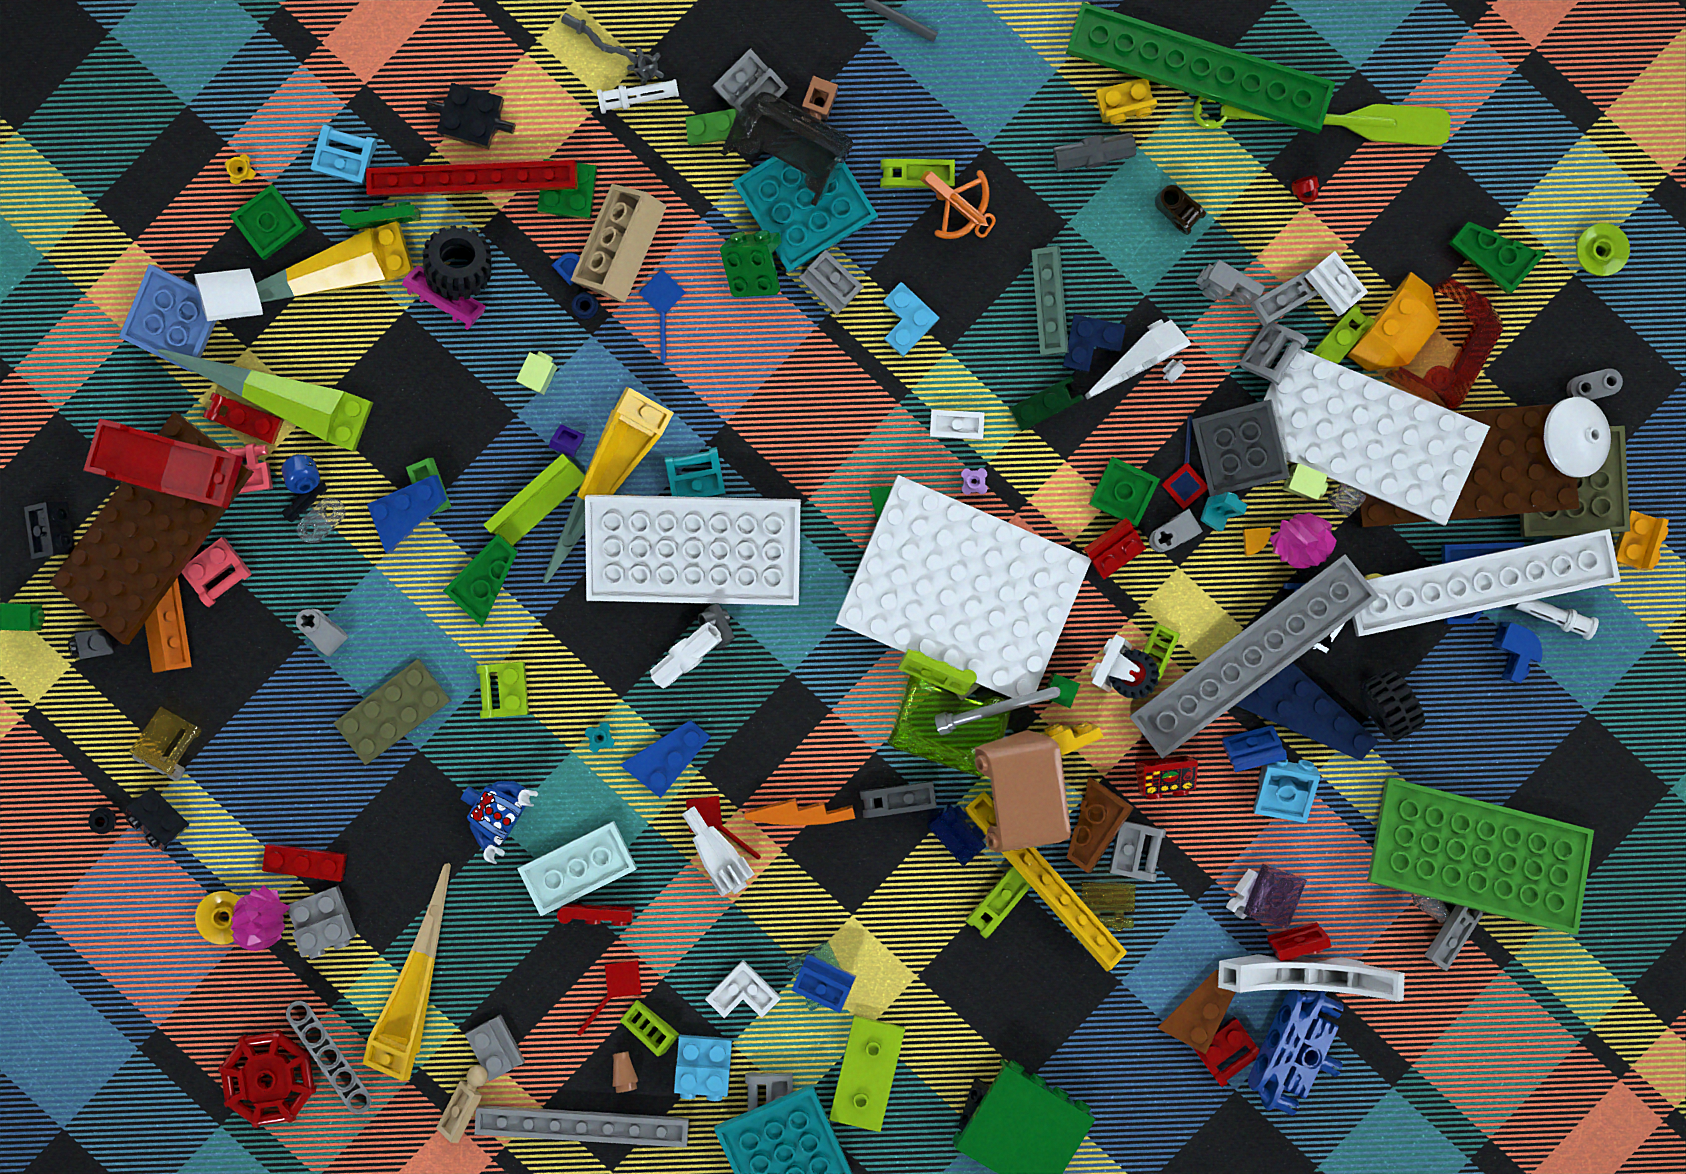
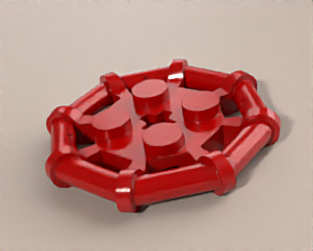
M278 1029L272 1033L253 1036L243 1035L239 1037L237 1045L218 1068L223 1085L224 1106L231 1108L249 1121L254 1128L280 1122L292 1123L296 1120L297 1114L310 1096L316 1093L317 1086L314 1085L310 1052L300 1047L285 1036L282 1030ZM270 1044L269 1051L255 1052L254 1046ZM279 1047H283L294 1055L295 1058L289 1061L286 1055L278 1053ZM244 1053L248 1060L242 1068H238L235 1064ZM300 1064L303 1083L295 1081L293 1067ZM265 1073H268L273 1078L270 1086H267L266 1082H261V1077ZM233 1077L238 1078L240 1092L236 1094ZM292 1091L298 1092L299 1095L289 1106L285 1099ZM244 1098L245 1100L249 1099L252 1101V1105L256 1107L255 1111L239 1100ZM277 1106L280 1111L264 1114V1108Z

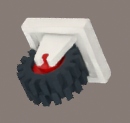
M1115 635L1114 639L1110 638L1107 641L1103 653L1106 655L1102 663L1098 662L1095 665L1091 677L1094 679L1091 683L1107 692H1110L1113 687L1126 698H1145L1148 693L1154 691L1155 685H1158L1159 681L1157 680L1160 677V673L1154 659L1147 653L1136 649L1131 651L1133 645L1126 639Z

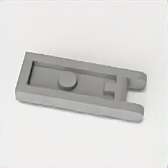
M1310 269L1259 297L1250 304L1263 326L1268 325L1319 295L1317 290L1312 291L1305 281V275L1311 271Z
M1456 905L1424 956L1439 968L1448 971L1481 919L1482 911L1472 909L1468 913V908Z

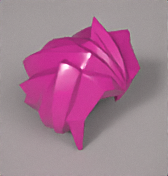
M1309 512L1295 514L1289 522L1282 520L1280 531L1269 538L1273 545L1272 552L1280 556L1281 562L1287 561L1295 568L1305 569L1310 566H1318L1320 562H1326V558L1330 557L1337 540L1331 531L1332 524Z
M265 885L258 891L252 888L250 895H244V897L237 901L233 908L235 913L231 918L233 922L231 929L234 932L232 935L234 943L244 949L258 951L274 945L282 938L281 934L285 928L283 914L289 910L290 906L280 902L277 890H269Z

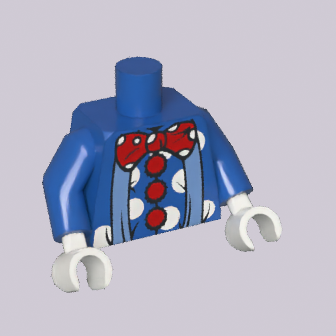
M497 781L494 784L487 785L482 793L470 786L464 791L461 800L473 807L467 816L470 822L469 827L477 843L484 851V859L486 861L496 864L497 862L494 860L495 853L501 856L504 855V850L497 848L496 845L500 846L505 842L525 807L534 806V804L530 803L529 798L530 796H538L537 791L528 790L516 781Z

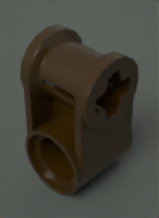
M1177 185L1166 186L1155 197L1157 209L1185 235H1189L1193 225L1200 218L1203 219L1206 216V211L1202 206L1192 200ZM1165 193L1173 195L1175 199L1174 205H1169L1165 202Z

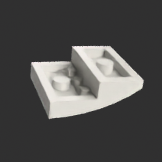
M250 268L195 274V283L201 297L202 308L207 321L263 315L260 298Z

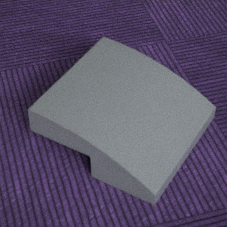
M751 49L712 85L713 89L733 109L739 111V115L749 125H752L788 89L775 72L768 68Z

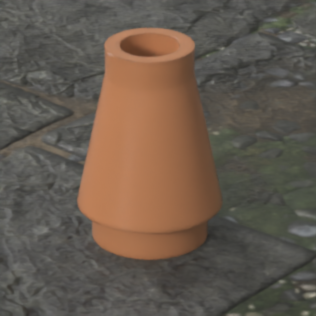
M629 1052L613 1054L612 1087H615L616 1093L637 1089L636 1082H638V1078L631 1063Z

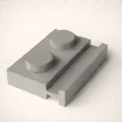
M826 250L799 276V279L836 315L864 288Z
M501 1014L465 1034L480 1065L487 1070L489 1081L525 1062Z

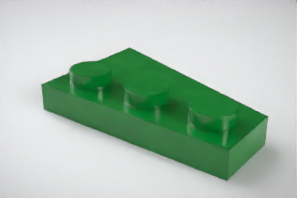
M1472 222L1465 223L1448 243L1508 295L1514 292L1546 254V252L1526 247L1524 243L1519 241H1512L1499 236V233Z
M498 533L443 592L483 627L518 550Z

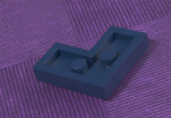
M1074 314L1068 337L1069 353H1065L1062 367L1088 373L1094 347L1119 353L1126 325Z

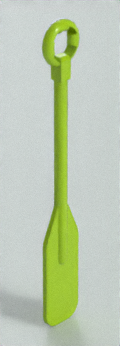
M1198 97L1193 106L1195 121L1206 129H1216L1222 126L1227 119L1238 120L1241 118L1275 121L1220 103L1222 105L1220 108V117L1222 119L1217 123L1215 120L1209 119L1204 121L1200 117L1203 107L1200 102L1206 98ZM1206 99L1207 102H1216L1213 100ZM1373 104L1345 115L1326 114L1323 124L1344 126L1374 142L1439 146L1449 139L1451 120L1448 112L1440 108Z

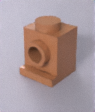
M813 76L802 104V111L806 112L808 119L815 122H820L821 118L828 120L838 94V85ZM817 100H822L824 105L820 107L814 103Z

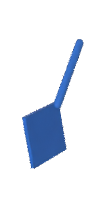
M661 269L639 294L660 313L661 363L664 364L666 362L665 314L686 292Z

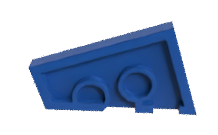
M438 475L427 477L367 504L385 553H391L404 538L413 533V530L423 520L431 516L447 500Z

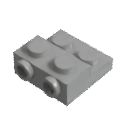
M1218 260L1213 265L1208 264L1195 281V283L1199 284L1198 288L1203 290L1202 294L1205 297L1215 301L1216 299L1221 300L1230 294V299L1240 305H1244V303L1249 305L1259 298L1265 289V286L1221 260Z
M339 886L288 904L290 906L288 913L295 929L292 934L301 957L309 955L310 959L325 954L324 949L330 946H334L335 950L343 948L350 944L349 939L357 935Z

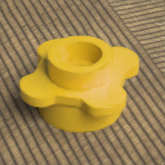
M242 154L240 157H233L225 162V168L230 175L231 183L238 185L243 180L254 179L256 173L250 166L251 159L248 155ZM239 167H242L241 172L238 171Z

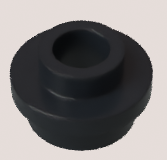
M106 807L95 809L88 819L91 830L97 834L111 832L116 826L117 821L115 813ZM100 816L105 820L103 826L98 822Z

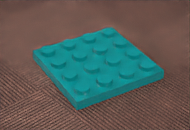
M823 126L732 182L760 229L768 230L769 233H780L782 243L774 251L788 274L878 218L876 211Z
M813 1084L714 1126V1131L734 1174H853Z

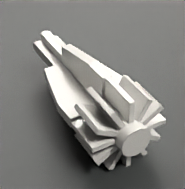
M695 806L684 812L682 816L696 835L693 838V842L702 863L711 876L710 880L721 897L730 891L735 895L748 885L745 881L755 874L744 857L739 856L735 848L714 826H707Z

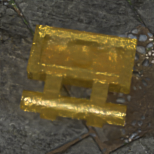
M1081 881V900L1106 928H1113L1114 931H1123V928L1133 929L1134 920L1133 918H1124V911L1135 912L1136 885L1134 883ZM1100 910L1114 911V917H1100Z

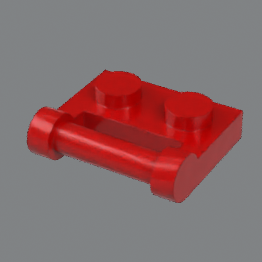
M1235 1016L1218 1028L1206 1054L1193 1048L1221 1088L1228 1084L1227 1080L1255 1061L1260 1051ZM1246 1045L1250 1051L1221 1072L1216 1066Z

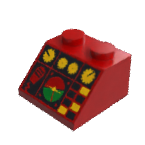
M1185 755L1135 762L1138 792L1142 796H1146L1148 800L1163 798L1162 794L1173 793V796H1185L1189 794L1188 790H1196L1198 761L1192 757Z

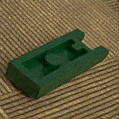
M1073 376L1009 408L1021 432L1084 399L1082 394L1072 399L1066 387L1067 384L1074 381Z

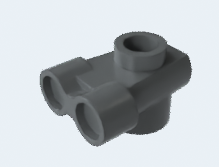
M719 603L709 606L703 613L698 615L700 627L709 622L721 633L722 641L716 645L717 649L728 646L735 639L732 629L728 625L730 623L729 614L726 609H721Z

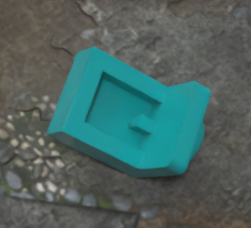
M1230 492L1208 497L1201 521L1218 532L1223 531L1227 519L1244 515L1248 505L1239 500L1236 494Z

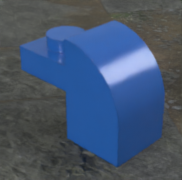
M1512 622L1500 623L1492 646L1511 654L1501 678L1509 682L1521 683L1530 671L1529 662L1541 663L1542 645L1538 637L1529 629Z

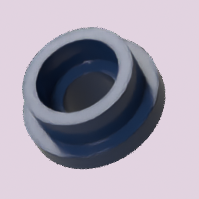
M579 293L572 301V310L581 319H590L598 311V301L591 293ZM583 302L590 303V308L586 311L581 309Z

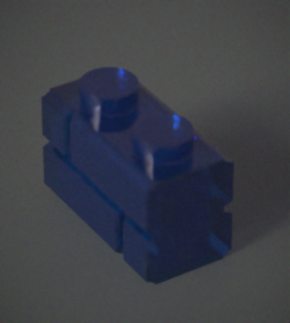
M950 803L927 823V826L963 867L987 846L983 841L986 836L977 825L972 828L966 822L969 816L959 805L954 808Z

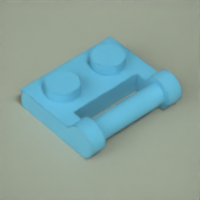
M323 125L310 169L314 172L365 185L366 168L370 166L372 155L377 147V139L372 137L361 138L336 131L331 126ZM332 140L362 148V153L359 155L329 147V142Z

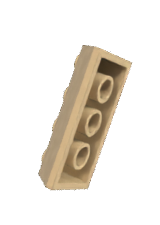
M612 184L570 281L603 296L625 303L667 205L647 192Z

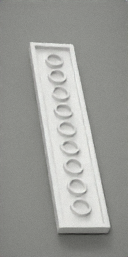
M1610 529L1367 579L1366 581L1379 595V598L1353 616L1352 619L1356 636H1364L1620 582Z

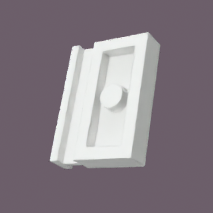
M1335 251L1305 275L1338 317L1368 293L1366 288Z

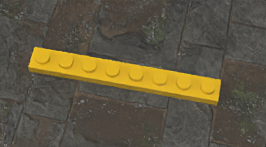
M985 791L963 809L985 835L990 826L997 825L994 801ZM1035 847L1001 852L1106 971L1111 970L1127 953L1125 948Z

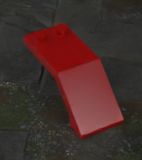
M99 418L84 471L157 492L228 509L243 457L176 441L121 423Z

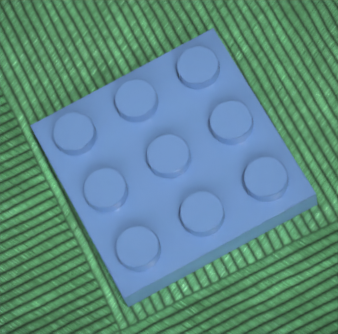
M149 264L119 338L189 372H194L160 354L157 350L163 349L201 358L217 320L207 321L196 285L155 265Z

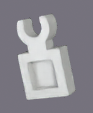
M1248 869L1234 889L1238 893L1237 897L1232 898L1227 903L1226 908L1235 912L1237 917L1244 919L1248 915L1250 904L1257 906L1271 885L1258 873Z

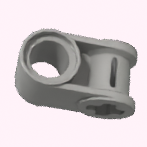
M1187 509L1170 519L1168 523L1154 530L1149 537V544L1153 550L1164 552L1192 539L1203 531L1190 509ZM1166 535L1168 539L1165 543L1160 544L1158 540L1161 536Z
M319 609L302 610L296 617L298 629L322 653L329 657L349 638L341 627L332 622ZM307 616H314V617H315V618L313 619V623H314L315 625H311V626H308V625H307V623L309 622V619L307 618Z

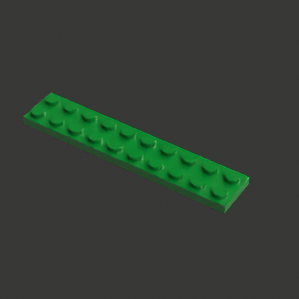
M1082 2L1066 54L1316 134H1319L1322 130L1336 83Z

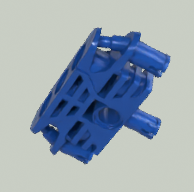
M1298 990L1290 991L1285 996L1248 1077L1249 1087L1253 1091H1258L1262 1105L1268 1111L1276 1108L1288 1115H1295L1297 1111L1291 1109L1289 1105L1298 1109L1299 1101L1282 1094L1283 1089L1306 1099L1319 1069L1334 1077L1341 1073L1332 1066L1342 1070V1062L1326 1055L1336 1035L1338 1026L1320 1017L1318 1013L1321 1011L1337 1019L1341 1016V1013L1336 1012L1333 1008L1343 1012L1344 1006L1341 1002L1325 996L1324 991L1311 990L1300 994Z

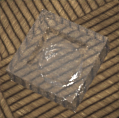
M1342 483L1329 495L1327 502L1346 516H1350L1364 503L1366 495L1356 488Z

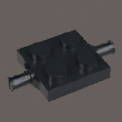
M451 83L447 98L443 103L430 99L426 101V110L440 113V121L436 130L438 136L489 150L492 138L498 130L511 134L514 133L516 124L501 120L500 112L504 103V99L501 96Z

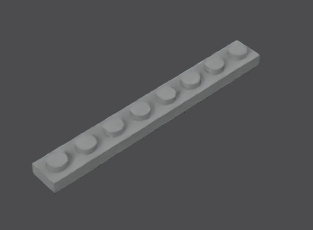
M478 1105L476 1107L474 1135L687 1147L689 1118Z

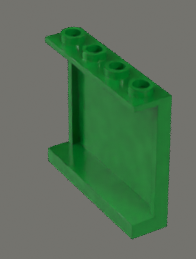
M1001 1058L1000 1064L1002 1068L963 1132L957 1131L952 1138L955 1149L998 1174H1063L1096 1120L1090 1111L1091 1107L1082 1100L1078 1099L1076 1102L1068 1098L1069 1094L1060 1087L1055 1086L1054 1089L1046 1085L1047 1081L1038 1074L1033 1073L1032 1076L1024 1072L1025 1068L1016 1061L1011 1060L1007 1062Z

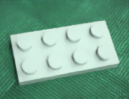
M612 821L520 866L518 871L540 916H543L636 870L637 866L615 821Z

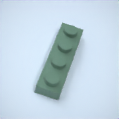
M1053 246L1033 249L1032 261L1040 355L1048 356L1069 353L1060 247Z

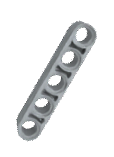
M303 1001L292 1002L286 1010V1017L347 1108L355 1114L366 1112L371 1105V1097L310 1006ZM296 1005H302L306 1009V1016L300 1021H295L290 1016L291 1009ZM312 1027L319 1028L321 1031V1037L315 1043L308 1042L305 1038L307 1030ZM331 1049L336 1053L335 1061L328 1065L323 1064L320 1060L322 1052ZM342 1071L349 1072L351 1075V1081L346 1086L336 1084V1076ZM357 1093L364 1094L366 1097V1102L361 1108L351 1106V1098Z

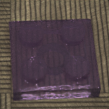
M1262 864L1243 913L1249 917L1288 929L1307 880Z

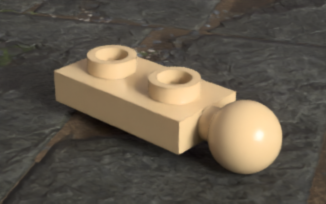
M476 1065L468 1070L466 1075L467 1082H459L436 1127L451 1143H458L482 1097L476 1089L483 1086L488 1079V1072L483 1066Z

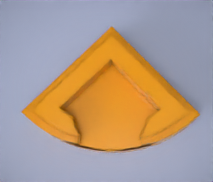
M1271 527L1243 530L1245 556L1253 555L1266 546L1271 535Z

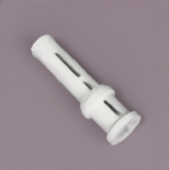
M676 79L627 89L626 86L620 85L618 89L603 92L601 89L597 90L601 114L606 113V110L616 108L626 110L631 104L679 96Z
M1537 599L1513 604V608L1555 623L1563 631L1583 635V638L1586 640H1590L1598 628L1599 620L1597 618L1577 614V611L1574 609H1560Z

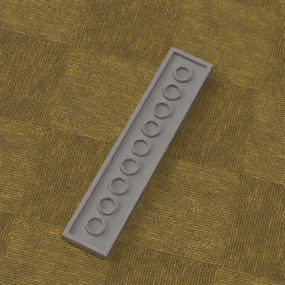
M1344 555L1129 717L1163 759L1379 598V595L1350 559Z

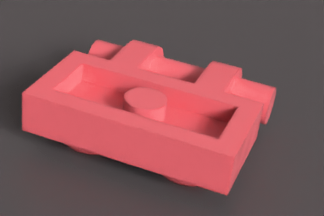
M253 443L247 444L244 448H224L229 453L247 458L246 466L254 471L238 494L273 489L269 463H258L259 456L268 455L266 444L256 445Z

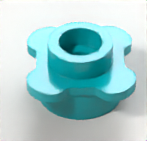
M601 723L598 727H588L585 730V736L589 738L590 742L589 749L592 752H598L599 749L604 747H613L615 740L611 738L610 725L608 723ZM598 735L602 736L601 740H598Z

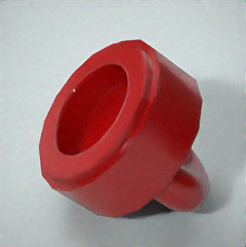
M1311 175L1292 182L1293 194L1297 195L1301 201L1309 203L1315 201L1318 197L1317 188L1319 187V181L1317 176ZM1309 191L1312 193L1310 196L1304 195V193Z

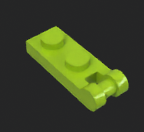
M882 159L880 161V169L883 170V178L880 179L881 188H929L920 181V178L925 171H932L950 188L954 189L955 160ZM895 169H901V177H893Z
M1354 304L1311 354L1338 364L1361 336L1373 325L1375 320L1370 316L1366 317L1360 312L1361 308ZM1352 319L1359 325L1355 330L1348 325Z
M911 649L906 651L898 666V670L959 695H965L977 680L976 673L971 669L961 671L944 661H937L925 656L920 651H913Z
M1012 865L980 904L968 915L965 922L970 926L974 925L980 930L979 933L984 938L989 937L1031 887L1030 884ZM985 912L992 917L988 922L981 918Z

